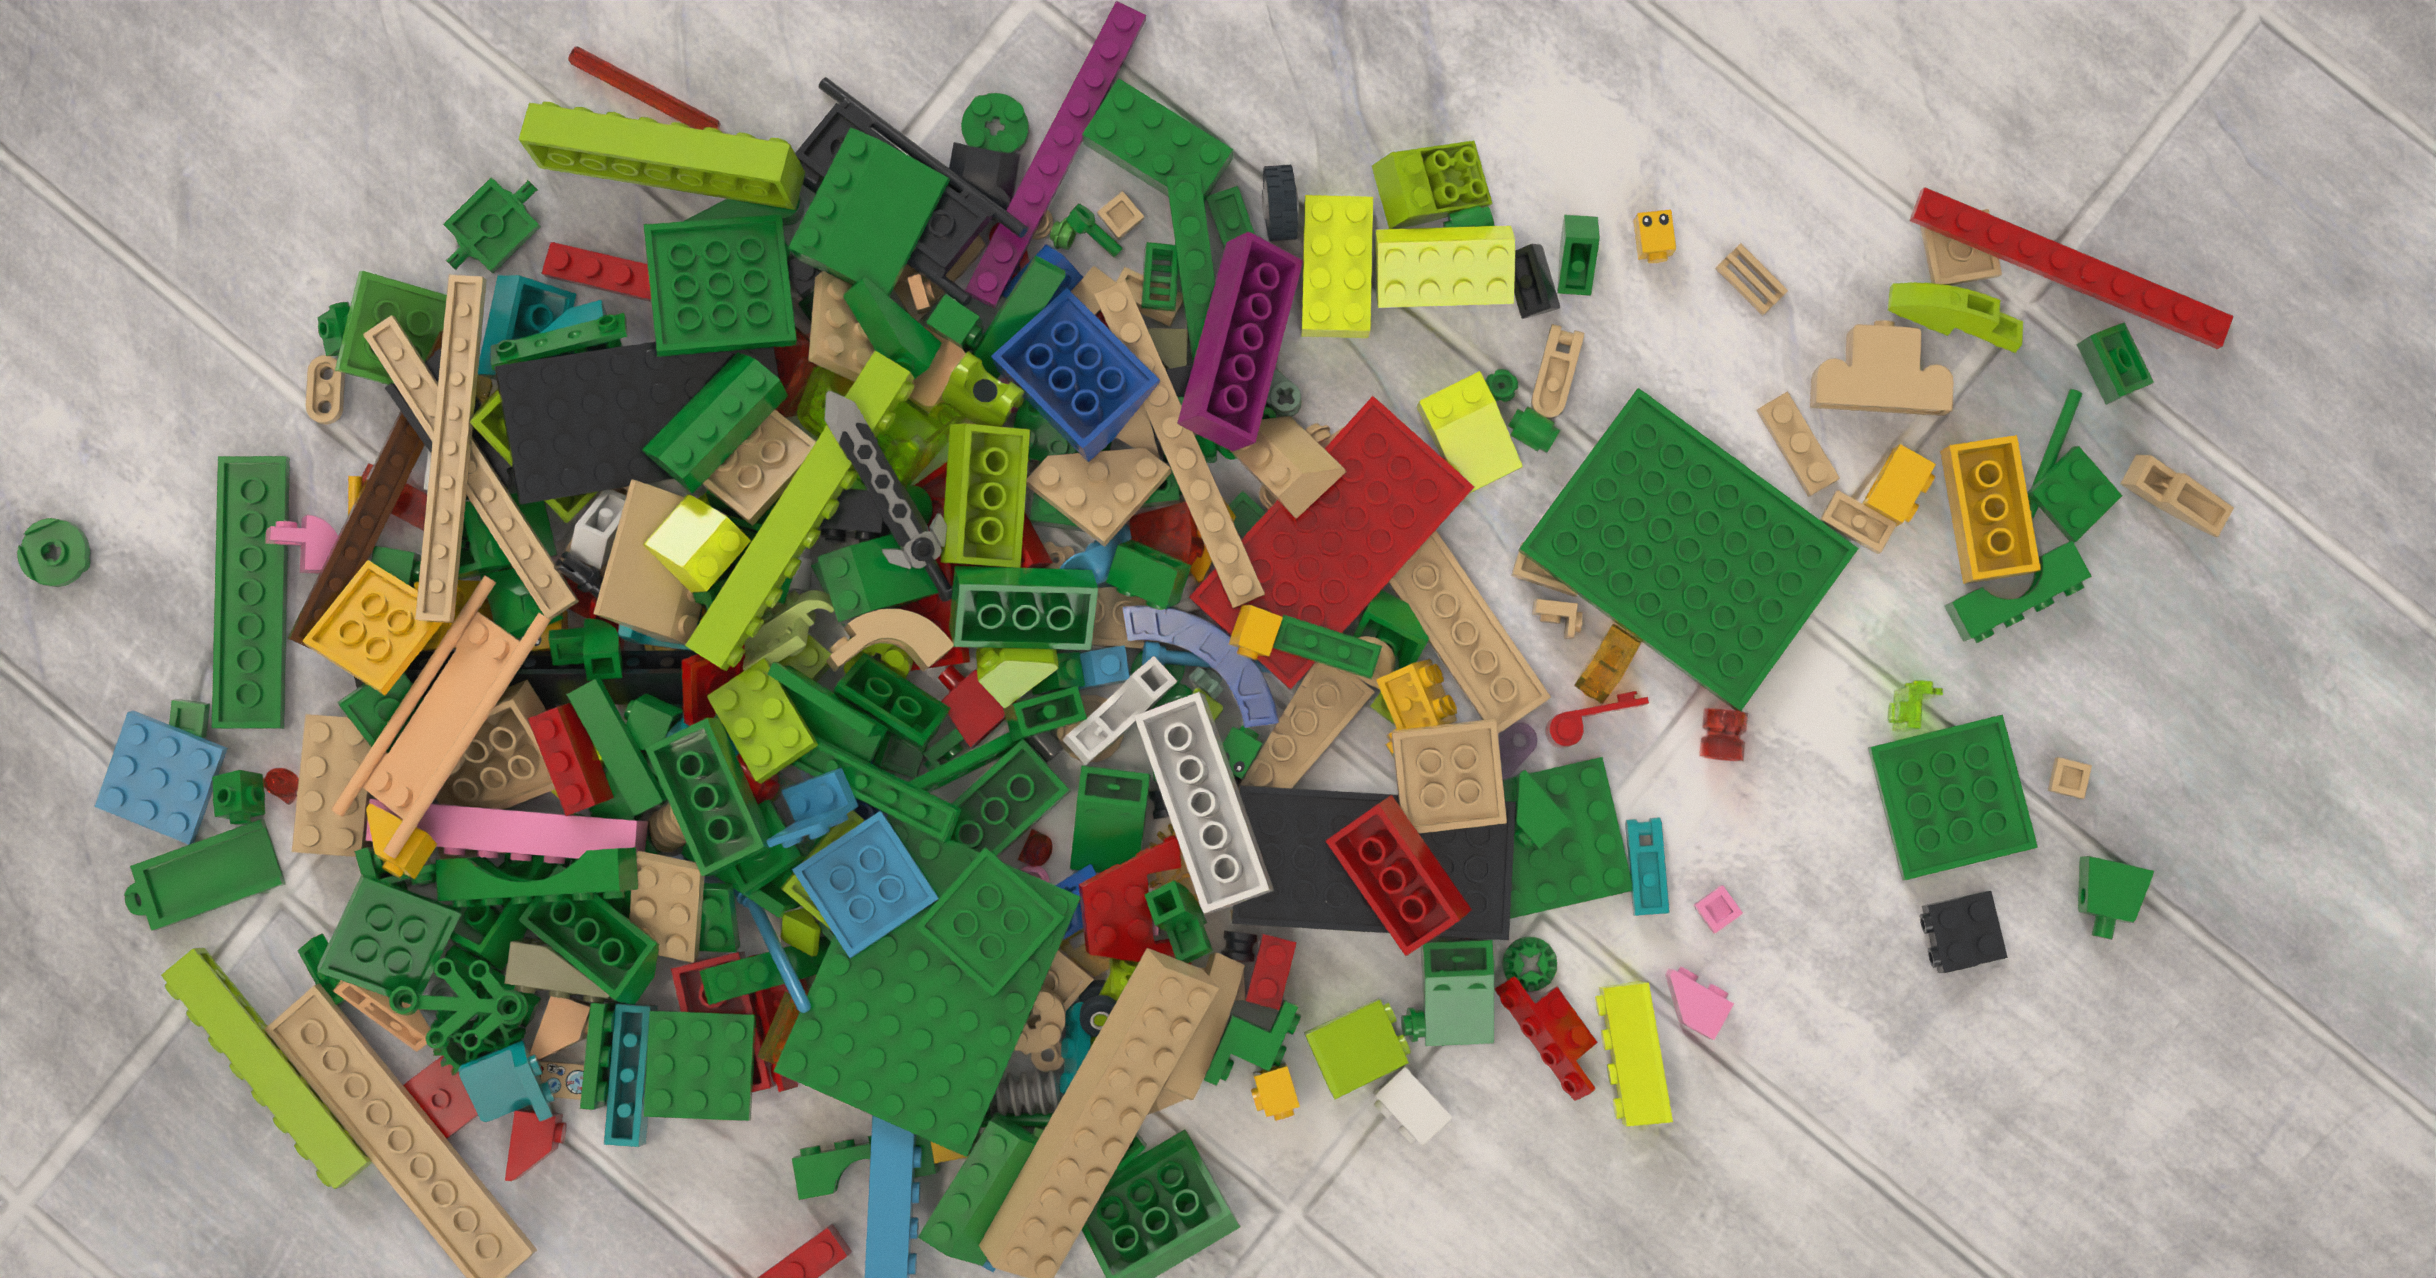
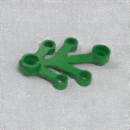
M449 958L439 959L435 963L434 972L437 977L445 980L459 997L419 995L416 990L408 986H400L391 993L389 998L392 1010L404 1016L412 1015L418 1009L456 1012L441 1026L432 1028L426 1034L427 1045L435 1050L446 1048L449 1044L450 1036L478 1013L491 1015L475 1030H467L462 1034L460 1039L461 1045L470 1052L479 1051L484 1045V1039L502 1024H518L526 1017L528 1012V1002L525 996L516 990H505L492 975L490 964L483 960H476L470 965L469 975L475 981L481 982L493 999L479 998L459 975L457 964ZM450 963V973L442 975V965ZM484 965L486 973L482 977H476V968ZM411 996L413 1000L411 1006L404 1008L402 1006L403 998ZM515 1002L517 1005L516 1011L512 1014H507V1004ZM436 1033H442V1042L434 1045L432 1042L433 1036ZM476 1035L478 1038L477 1044L469 1047L467 1045L468 1037Z

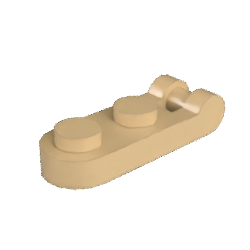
M1551 324L1531 397L1532 409L1548 419H1553L1560 415L1566 405L1585 334L1574 330V333L1563 331L1561 326ZM1557 344L1570 346L1568 354L1556 351Z

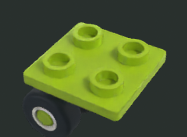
M1110 958V975L1107 980H1093L1080 994L1079 1002H1084L1080 1008V1024L1087 1034L1093 1037L1098 1036L1139 962Z

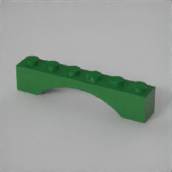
M636 847L586 850L568 868L543 880H527L511 875L495 866L486 857L436 860L437 901H452V908L473 906V899H481L482 906L503 905V898L511 897L512 904L533 903V896H542V902L563 901V894H572V901L594 899L595 892H603V899L625 898L624 891L638 890Z

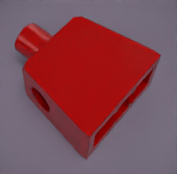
M950 665L938 676L939 681L950 691L941 702L951 708L948 715L966 743L974 749L1006 719L1003 711L1004 707L978 681L976 669L965 678L954 665Z

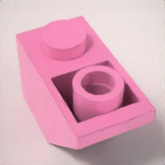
M1680 967L1678 971L1668 969L1665 976L1678 1021L1706 1038L1715 1040L1734 1003L1726 999L1729 993L1713 984H1710L1708 989L1696 982L1698 979L1697 975L1683 967Z

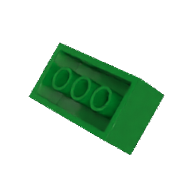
M1119 78L1082 134L1084 145L1168 196L1166 177L1200 172L1204 203L1206 196L1211 194L1233 160L1232 148Z
M955 566L949 623L953 646L1091 650L1098 596V585L1093 571Z
M706 718L645 748L702 877L716 875L775 847H769L766 840L772 837L771 832L719 718Z

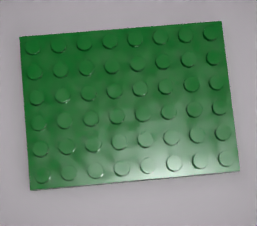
M1637 388L1518 551L1739 713L1859 548L1647 393Z
M889 814L887 816L893 829L939 898L980 854V852L952 840L944 843ZM1007 865L1065 918L994 998L914 927L935 903L853 958H849L834 935L807 995L811 1008L806 1013H799L774 1072L967 1157L1081 897Z

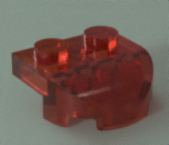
M1186 502L1140 513L1130 518L1131 539L1191 566L1197 557H1202L1204 541L1198 537L1196 523Z

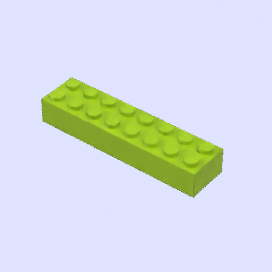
M529 102L518 139L540 169L796 210L805 176V171L793 148L787 141L780 138L763 140L743 132L731 135L711 127H706L704 130L690 128L688 125L680 122H672L671 125L658 123L648 117H640L637 120L626 118L616 112H607L605 115L594 113L584 107H575L574 109L561 108V106L552 102H542V104Z

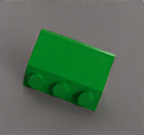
M863 653L834 688L836 695L873 717L874 720L888 728L887 732L920 753L933 740L951 709L866 653Z

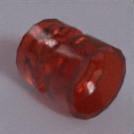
M1705 708L1702 728L1707 731V734L1701 737L1699 757L1724 761H1744L1746 742L1741 739V735L1747 732L1748 713Z

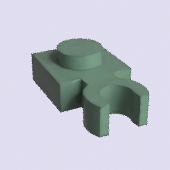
M1197 667L1189 676V680L1214 700L1224 691L1220 686L1223 680L1210 668H1206L1204 671L1202 668Z

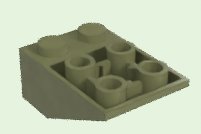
M525 937L510 942L504 984L515 985L514 990L523 993H535L536 990L546 989L549 990V996L558 998H570V995L581 994L584 995L583 1001L604 1003V1000H611L607 993L542 939Z

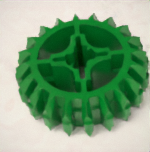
M478 989L473 990L481 999H492L488 991L484 997H481ZM515 1005L506 1007L507 1014H512L516 1010ZM437 1011V1019L432 1022L431 1029L441 1026L456 1012ZM478 1013L475 1020L468 1021L450 1036V1041L446 1048L442 1050L434 1049L433 1056H444L440 1062L441 1067L449 1064L452 1065V1076L456 1075L461 1065L481 1058L479 1057L481 1052H494L495 1049L501 1050L523 1041L521 1039L525 1037L526 1029L519 1027L523 1020L515 1025L502 1024L499 1026L500 1029L497 1028L484 1039V1045L479 1051H464L457 1044H461L462 1034L467 1030H475L491 1015ZM436 1033L432 1038L433 1044H440L443 1040L442 1033ZM475 1035L469 1036L467 1045L469 1047L476 1045L477 1037Z

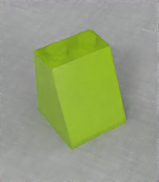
M1378 998L1304 1032L1334 1100L1409 1063L1406 1055L1410 1054L1411 1050L1404 1035L1397 1036L1393 1029L1392 1023L1397 1022V1019L1389 1002L1383 1005Z

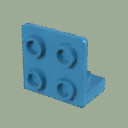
M842 768L801 781L781 790L795 823L766 840L769 847L782 844L783 848H788L803 840L802 836L808 835L810 840L828 833L830 831L829 827L848 820L847 813L858 807V804Z

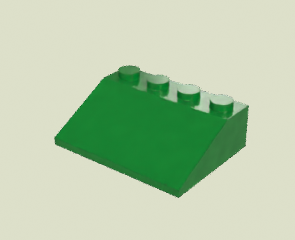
M850 128L788 248L799 261L854 285L866 276L890 297L950 180L943 174L887 143Z
M1184 1129L1131 1160L1121 1170L1116 1169L1081 1230L1106 1278H1155L1239 1229L1241 1226L1188 1132Z

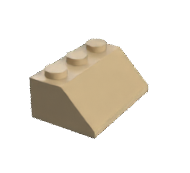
M1290 416L1262 419L1256 443L1236 451H1231L1241 464L1295 518H1298L1347 472Z

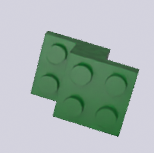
M1284 999L1270 1030L1232 1014L1204 1077V1081L1217 1086L1220 1079L1226 1082L1234 1065V1060L1229 1059L1231 1054L1267 1071H1270L1272 1065L1279 1067L1287 1049L1285 1045H1282L1286 1033L1293 1035L1301 1018V1015L1296 1013L1298 1006Z

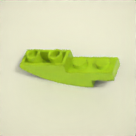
M1893 283L1889 289L1887 311L1899 317L1909 319L1946 336L1954 328H1957L1966 334L1976 336L2013 353H2016L2022 346L2023 321L2000 312L2001 300L1969 289L1935 283Z

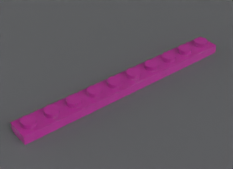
M1118 1L1115 2L1006 210L1028 227V231L1024 237L1019 238L1002 224H999L965 289L966 292L972 295V298L996 309L1083 142V132L1105 100L1146 21L1145 14Z

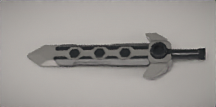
M828 391L825 402V422L875 502V507L897 544L901 546V550L898 548L882 549L883 554L889 563L908 569H911V566L914 568L924 567L938 590V595L942 602L952 599L953 586L949 584L935 560L942 552L941 546L945 547L947 524L941 514H937L929 527L930 531H928L925 520L906 488L902 486L856 403L837 393Z

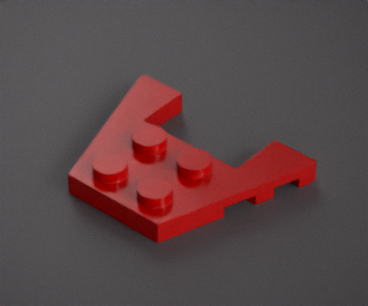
M1175 835L1163 839L1162 843L1151 849L1146 848L1136 854V857L1120 865L1116 864L1078 884L1081 897L1085 949L1089 955L1140 962L1148 948L1176 959L1169 939L1154 941L1152 916L1145 898V894L1149 893L1148 874L1182 868L1180 846Z

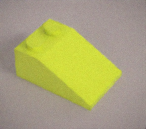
M1480 371L1418 402L1416 408L1441 457L1474 486L1470 493L1523 467L1496 401Z

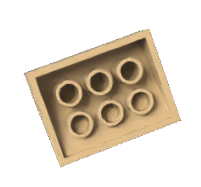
M631 480L594 614L656 640L686 645L697 628L702 605L696 603L693 593L643 546L644 542L684 497L637 480Z
M528 680L506 688L435 797L439 804L505 810L555 789L528 721V718L543 713L546 709Z

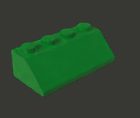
M738 352L642 450L693 494L788 397V394L778 377L756 359Z
M558 864L549 877L562 872L566 867ZM596 892L594 893V899L572 901V894H563V901L542 902V896H535L533 903L529 904L519 918L522 924L615 1001L635 1005L655 977L660 944Z
M996 1112L918 1238L948 1257L983 1266L987 1257L979 1247V1244L1039 1138Z

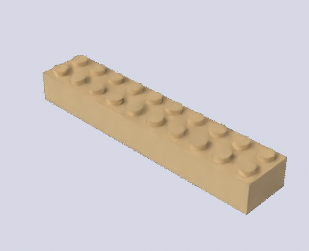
M1146 949L979 1244V1247L993 1268L1026 1278L1055 1277L1219 990V987L1203 969L1154 950Z

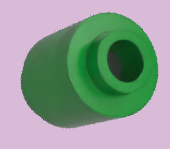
M1480 205L1448 213V221L1443 222V228L1495 226L1490 208L1488 206L1481 208Z
M1528 406L1524 412L1517 409L1508 424V427L1513 429L1510 436L1537 452L1540 449L1547 453L1561 431L1554 426L1555 422Z

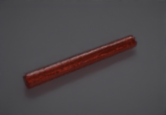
M578 46L572 49L568 57L571 65L694 129L704 130L706 127L720 129L721 123L716 118Z

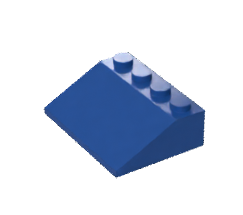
M1068 288L991 356L997 371L1009 383L1011 381L1025 391L1023 397L1087 462L1091 461L1114 440L1160 383V379Z

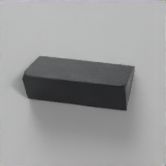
M1530 244L1515 250L1514 295L1522 319L1560 308L1545 252L1541 244Z

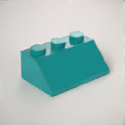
M498 275L480 354L478 375L497 380L495 370H492L491 345L498 344L507 339L516 340L540 334L566 310L574 307L576 293L521 275Z

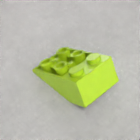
M1474 140L1391 152L1371 166L1389 229L1416 226L1446 218L1448 213L1477 205L1483 208L1493 204Z

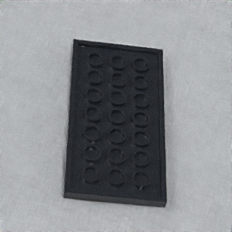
M655 341L494 366L519 504L627 487L630 485L631 480L651 483L674 479L647 456L642 449L738 352L756 359L779 378L774 347L657 357ZM782 402L775 410L786 418Z
M1240 785V795L1274 891L1233 905L1232 924L1389 933L1326 843V840L1392 794ZM1392 795L1399 805L1398 795ZM1505 801L1507 819L1505 824L1419 833L1472 909L1460 921L1437 936L1509 940L1516 802Z

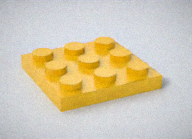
M367 560L303 639V642L313 651L381 694L386 695L443 622L416 620L418 591Z

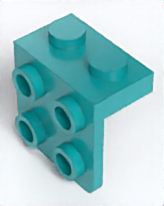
M524 1041L459 1067L458 1072L461 1081L481 1121H492L531 1104L539 1121L553 1117L550 1102L555 1101L553 1091L548 1081L542 1082L539 1075L543 1074L538 1058L536 1055L530 1056Z

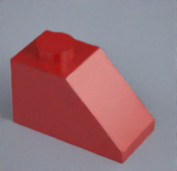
M519 1109L514 1111L505 1181L512 1182L521 1178L557 1150L559 1143L563 1144L567 1127L566 1123L562 1122L563 1114L552 1112L553 1117L539 1121L534 1110Z

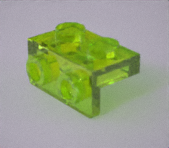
M1914 680L1912 683H1905L1904 688L1894 690V703H1890L1888 707V722L1892 723V731L1908 732L1921 729L1922 700L1942 696L1943 688H1933V681Z

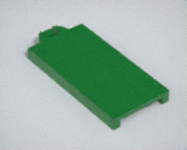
M260 819L131 865L130 868L135 883L126 889L124 896L125 905L129 912L138 916L146 915L151 931H157L277 888L286 883L265 820ZM137 893L141 899V906L137 900Z

